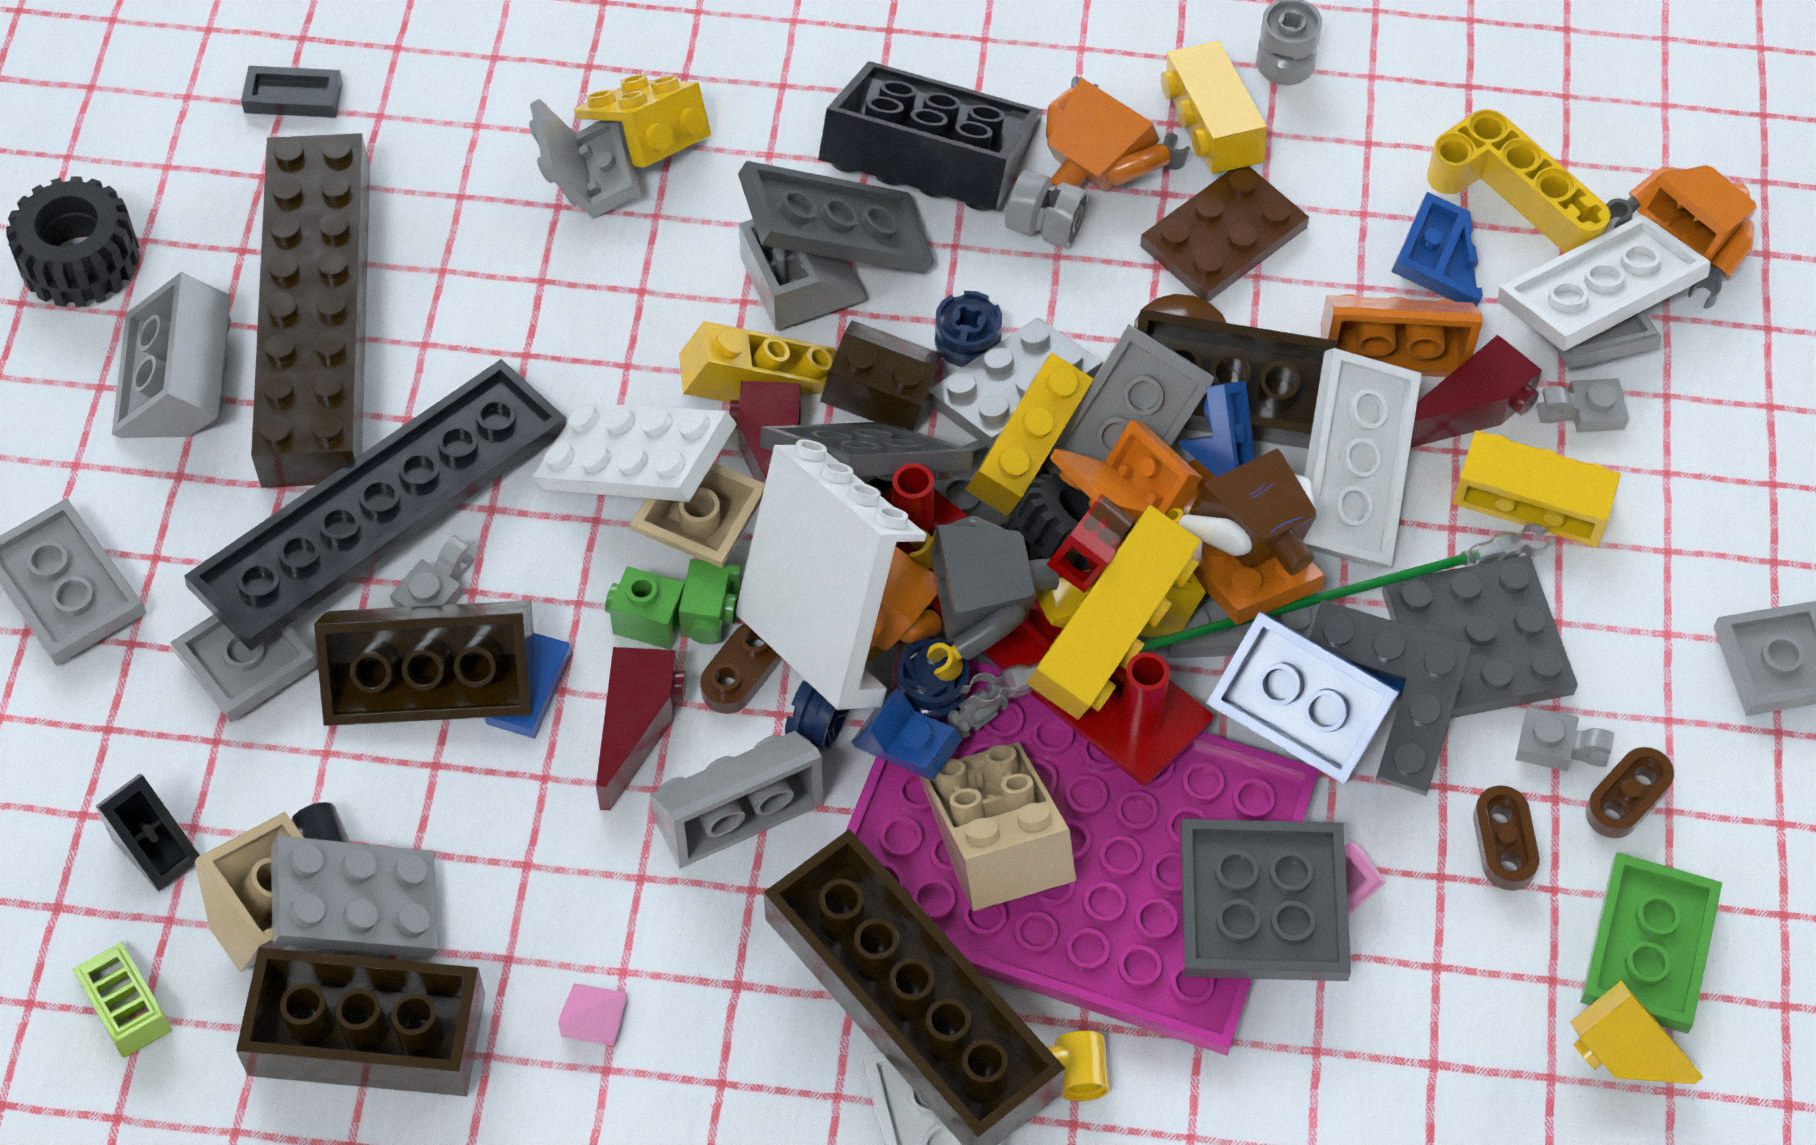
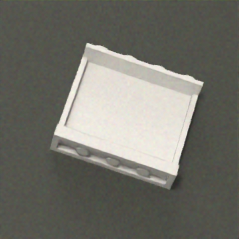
M798 440L796 445H774L735 614L837 710L879 708L883 705L887 688L865 669V664L896 542L925 541L926 533L908 519L906 512L893 507L882 498L878 489L865 484L854 475L853 469L850 466L840 463L827 452L826 446L812 440Z

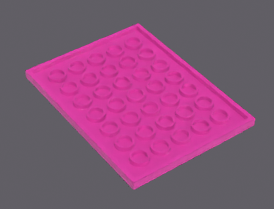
M972 659L967 660L970 665L969 685L972 678L979 673H989L997 678L1005 674L1000 668ZM1011 677L999 683L1001 687H1017ZM974 682L968 692V698L979 689L986 691L988 689L986 685L988 682ZM1025 690L1024 693L1017 695H1008V707L1004 710L996 709L998 715L977 731L970 729V736L962 738L961 743L949 759H960L987 751L997 745L1019 742L1070 830L1076 881L973 911L955 875L920 776L875 757L846 831L850 829L981 975L1228 1056L1252 979L1183 977L1180 861L1181 819L1303 822L1319 769L1302 762L1203 732L1148 786L1143 787L1028 691ZM948 720L941 721L942 723L949 725Z

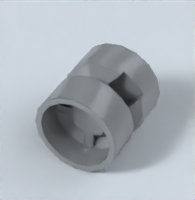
M1276 0L1268 5L1264 11L1256 65L1259 72L1267 80L1279 85H1294L1303 82L1312 74L1321 35L1322 17L1319 10L1310 2L1305 0Z
M1025 169L1019 175L1011 193L1005 215V226L1008 229L1029 236L1040 231L1044 241L1068 249L1074 243L1083 223L1089 201V191L1066 182L1053 186L1051 177Z

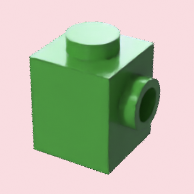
M627 566L620 583H613L606 597L605 612L610 613L613 634L671 650L680 628L679 607L685 582Z

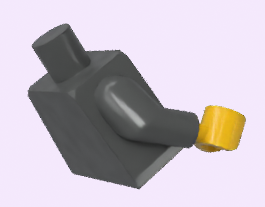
M968 516L947 525H938L933 536H930L927 531L921 529L926 533L925 541L909 542L915 550H919L911 552L909 556L927 569L933 568L946 638H954V645L951 647L945 643H935L929 647L927 652V658L933 663L948 657L946 664L934 671V675L942 681H951L960 675L963 668L962 658L966 660L974 658L1021 626L1023 621L1029 616L1035 599V591L1057 590L1059 585V574L1046 565L1050 559L1028 560L1024 536L1017 530H1005L977 516Z

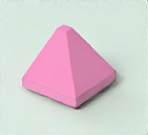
M1349 842L1345 846L1348 915L1385 884V881L1365 850L1353 842Z
M574 983L558 1022L561 1037L615 1046L627 1000V993Z

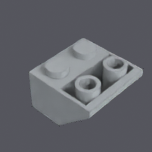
M753 219L739 223L741 260L775 330L865 301V294L848 260L761 245Z

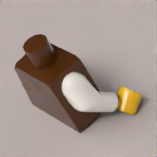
M1278 448L1204 483L1189 514L1184 515L1180 508H1172L1167 512V517L1195 535L1202 542L1234 556L1245 567L1252 568L1275 556L1289 575H1295L1304 570L1314 559V555L1303 542L1317 517L1312 483L1308 478L1294 474Z

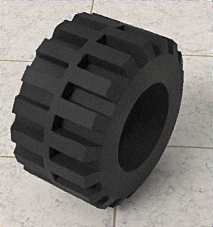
M71 176L70 181L62 182L61 178L50 180L52 184L43 187L40 184L31 189L33 195L30 197L22 196L17 202L19 210L11 211L8 217L10 226L6 227L8 245L20 275L30 292L35 291L37 297L45 302L53 298L55 305L66 307L69 302H74L76 307L86 306V301L93 299L96 300V303L106 300L105 294L110 291L115 294L123 288L121 281L131 280L135 273L133 265L139 263L140 255L138 252V240L123 199L118 198L116 190L110 186L103 188L101 181L93 178L88 182H83L82 176ZM78 237H88L78 244L72 246L59 247L61 244L68 240Z
M1057 473L1039 475L1028 486L1004 529L1017 530L1024 536L1028 560L1051 559L1090 509L1088 504L1090 497L1083 491L1068 485ZM1133 522V524L1131 525V527L1129 528V530L1126 532V534L1123 536V538L1121 539L1122 542H1123V540L1125 539V537L1127 536V534L1130 532V530L1132 529V527L1134 526V524H1135L1134 522ZM1073 551L1067 552V558L1073 567L1080 571L1090 569V565L1084 556Z

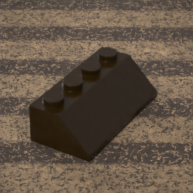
M531 600L326 611L314 623L324 726L532 714L535 640Z

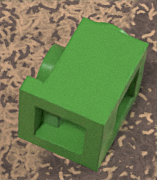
M690 559L679 607L681 637L691 638L693 641L701 644L722 642L725 624H734L735 611L742 585L741 566L724 564L723 568H720L704 560Z

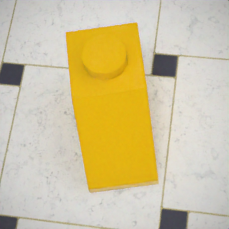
M1622 980L1570 1021L1579 1036V1039L1573 1045L1594 1070L1603 1064L1615 1079L1696 1084L1703 1078L1692 1060Z

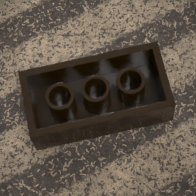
M1140 309L1137 329L1214 376L1211 386L1246 381L1253 440L1309 449L1324 352L1337 348V340ZM1207 392L1184 425V429L1212 433L1211 426L1208 424L1204 413Z
M258 947L236 1052L247 1076L467 1097L485 999V990L479 968Z

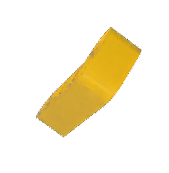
M1491 109L1476 111L1435 140L1427 172V180L1430 186L1439 193L1456 194L1481 178L1564 253L1606 233L1611 217L1606 204L1498 111Z

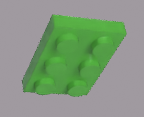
M1616 852L1609 873L1580 1003L1591 1005L1622 980L1662 1027L1688 1034L1695 1018L1723 882Z

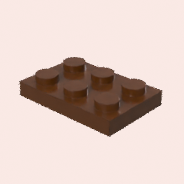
M1246 166L1227 171L1141 234L1140 247L1197 297L1209 302L1307 229L1309 216L1254 169Z

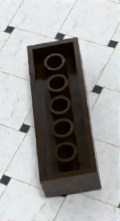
M850 829L763 892L766 921L962 1145H998L1062 1094L1066 1068Z

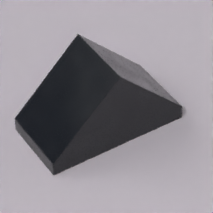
M140 773L96 805L112 841L157 891L162 890L195 865V860L200 856L148 781Z

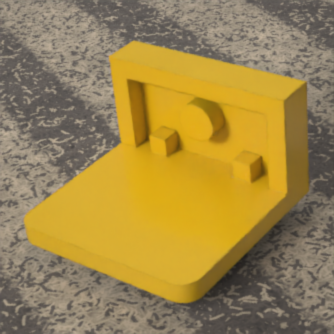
M644 74L630 76L620 81V88L591 93L586 97L587 103L574 108L576 119L622 121L632 164L636 167H647L711 136L699 82L679 81L678 76L675 75L655 80H648L647 75Z

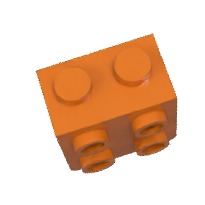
M1132 419L1124 429L1106 461L1061 449H1055L1050 457L1051 461L1062 470L1059 474L1060 478L1068 485L1083 491L1090 497L1088 502L1090 507L1103 494L1135 518L1134 523H1136L1149 505L1166 516L1167 512L1172 508L1183 510L1203 478L1146 424Z

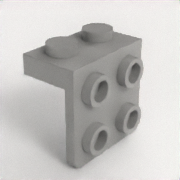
M538 99L530 103L533 120L529 122V127L540 149L541 156L537 158L540 172L547 182H555L563 190L566 198L573 206L579 205L594 219L641 195L636 169L632 164L622 121L600 120L574 133L542 100Z

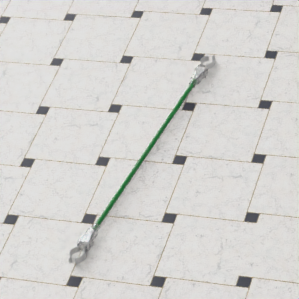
M1528 524L1519 535L1508 531L1495 534L1490 540L1474 544L1469 550L1462 551L1460 555L1310 595L1266 614L1271 617L1320 604L1321 599L1331 601L1462 564L1464 566L1478 565L1519 557L1522 552L1533 557L1539 556L1548 545H1553L1556 538L1550 537L1545 543L1544 548L1541 549L1532 548L1528 544L1522 545L1520 538L1523 532L1529 531L1543 536L1550 527V525L1544 528L1538 524ZM1226 618L1142 641L1144 646L1139 653L1254 622L1255 618L1236 625L1231 618ZM1039 663L1030 666L1017 664L1007 667L1000 673L999 678L989 673L975 675L969 686H962L961 693L967 694L971 685L977 681H987L995 686L1000 684L1001 688L996 698L983 700L973 695L969 698L966 706L973 703L981 708H989L996 704L1000 695H1004L1006 698H1018L1028 695L1033 688L1027 685L1026 682Z

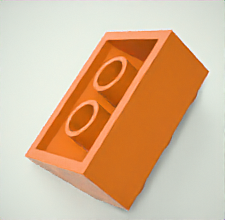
M1353 294L1340 296L1326 295L1321 319V338L1337 340L1336 349L1422 373L1421 376L1448 377L1474 354L1483 318L1482 313L1473 303L1455 302L1449 299L1431 301L1412 300L1403 297H1358Z

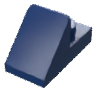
M1246 381L1206 387L1207 398L1204 403V413L1208 424L1211 426L1212 435L1178 441V444L1216 477L1256 459Z
M895 689L884 698L882 707L873 710L851 742L854 747L933 781L961 743L962 738L954 727L916 712L903 692Z

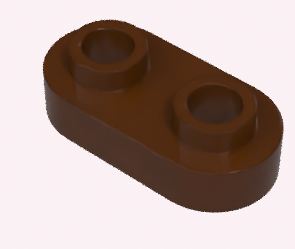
M746 623L739 626L733 632L701 675L702 699L711 710L718 713L730 714L742 710L751 701L781 660V656ZM753 640L764 642L760 647H750L747 645ZM724 677H730L735 680L730 685L718 683Z
M1640 747L1628 752L1593 790L1585 811L1589 825L1597 833L1608 838H1621L1632 833L1663 799L1673 782L1674 768L1669 758L1659 750L1649 747ZM1635 776H1645L1650 780L1651 784H1642ZM1604 810H1613L1618 813L1620 818H1610L1604 813Z
M1503 785L1492 786L1481 793L1473 812V821L1483 871L1487 879L1496 887L1510 891L1519 890L1531 883L1540 862L1529 804L1526 798L1512 787ZM1501 814L1508 822L1498 823L1493 820L1491 815ZM1501 862H1511L1518 870L1508 871L1501 866Z

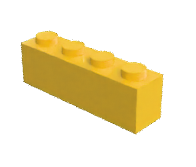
M1149 505L1127 534L1114 557L1101 572L1026 684L1077 720L1090 706L1099 711L1116 687L1109 678L1117 666L1120 665L1126 670L1130 659L1137 655L1144 646V643L1137 639L1144 626L1148 624L1155 628L1171 606L1172 602L1166 599L1165 595L1173 583L1182 588L1198 566L1199 561L1193 558L1192 555L1202 540Z

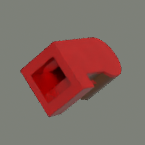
M1101 494L1046 565L1085 593L1117 552L1116 550L1122 543L1121 539L1129 530L1135 518ZM1073 551L1084 556L1090 565V571H1080L1073 567L1067 558V552Z

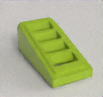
M122 941L72 969L122 1058L129 1056L173 1031ZM120 961L123 967L94 983L92 982L91 976ZM127 976L130 978L131 981L103 997L100 996V991ZM136 991L139 994L135 999L111 1012L107 1008ZM146 1006L148 1011L118 1027L117 1021Z

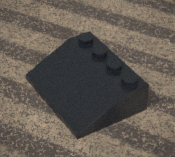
M868 61L826 108L818 160L831 163L839 171H859L876 176L878 181L885 184H904L918 188L923 194L930 197L941 198L946 196L964 201L972 209H992L996 211L1009 193L1041 118L1042 109Z

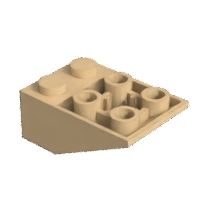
M1019 742L997 745L987 751L960 759H949L933 781L920 776L955 875L973 911L1076 881L1070 830Z

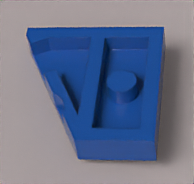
M1426 192L1391 272L1450 300L1473 303L1477 307L1483 293L1482 288H1477L1474 268L1478 260L1476 247L1471 241L1473 227L1470 211Z

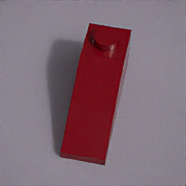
M1497 334L1417 402L1410 448L1472 433L1475 430L1480 431L1499 426L1515 413L1523 415L1532 407L1539 396L1536 388L1542 369Z
M741 381L740 399L730 401L729 414L737 424L734 429L738 430L739 449L755 480L766 483L773 453L771 450L760 447L761 427L801 424L800 383Z
M613 647L596 780L600 810L610 811L673 722L675 701L684 702L686 671L678 670L675 650Z

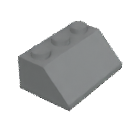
M180 272L126 313L112 435L119 438L190 437L207 424L213 423L219 417L223 407V398L221 397L222 377L227 366V358L225 356L226 336L231 326L229 294Z
M796 731L783 736H769L758 742L754 749L735 757L724 756L710 763L705 770L687 778L676 777L663 783L657 791L650 793L653 818L679 869L823 806L822 756L818 749Z

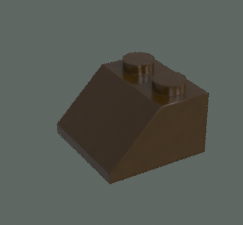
M851 320L830 367L820 402L874 422L884 421L914 431L942 353Z

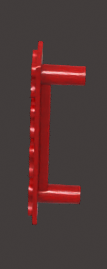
M909 463L899 467L893 475L892 486L881 495L893 507L906 512L908 519L920 529L927 531L930 536L934 535L938 525H947L968 517L962 510L934 489L932 472L921 464ZM896 542L895 545L907 555L911 552L919 551L915 550L909 542ZM937 594L926 608L938 613L943 621ZM1035 598L1029 616L1023 621L1021 626L983 651L982 654L1005 673L1018 667L1021 668V671L1038 666L1063 628L1051 625ZM1151 652L1139 653L1132 657L1127 664L1126 670L1118 665L1109 678L1116 687L1099 711L1090 706L1079 720L1032 687L1026 688V691L1143 787L1148 786L1213 721V714L1169 679L1170 670L1167 662L1158 654Z

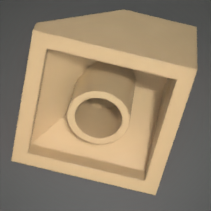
M713 462L689 502L646 498L632 520L630 530L723 568L762 500L765 483Z
M285 811L206 852L195 860L209 928L240 973L255 965L258 947L284 949L286 947L285 945H273L271 844L277 835L304 837Z

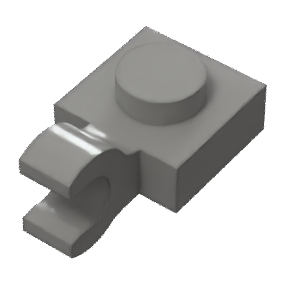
M1619 378L1575 380L1570 382L1568 389L1560 386L1543 388L1544 402L1537 403L1536 405L1541 423L1574 420L1577 432L1624 430L1629 420Z
M453 535L442 547L434 566L421 559L391 593L390 599L393 606L414 607L455 604L464 594L462 585L457 580L468 571L474 562V557L467 554L471 548L470 545Z
M1527 706L1515 760L1562 771L1568 770L1570 759L1580 760L1593 766L1606 767L1615 733L1600 728L1576 731L1579 717Z

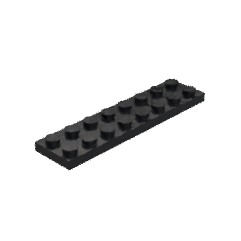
M500 359L185 574L186 587L252 651L555 438L566 426V417L508 364Z

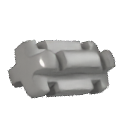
M988 682L986 684L988 687L986 691L979 689L973 695L983 700H992L997 697L1002 687L999 684L995 686ZM1000 695L996 704L989 708H981L973 703L966 706L969 700L967 698L958 705L961 709L960 711L951 710L949 712L948 723L957 730L961 738H967L970 736V729L977 731L998 715L996 709H1006L1009 704V696Z

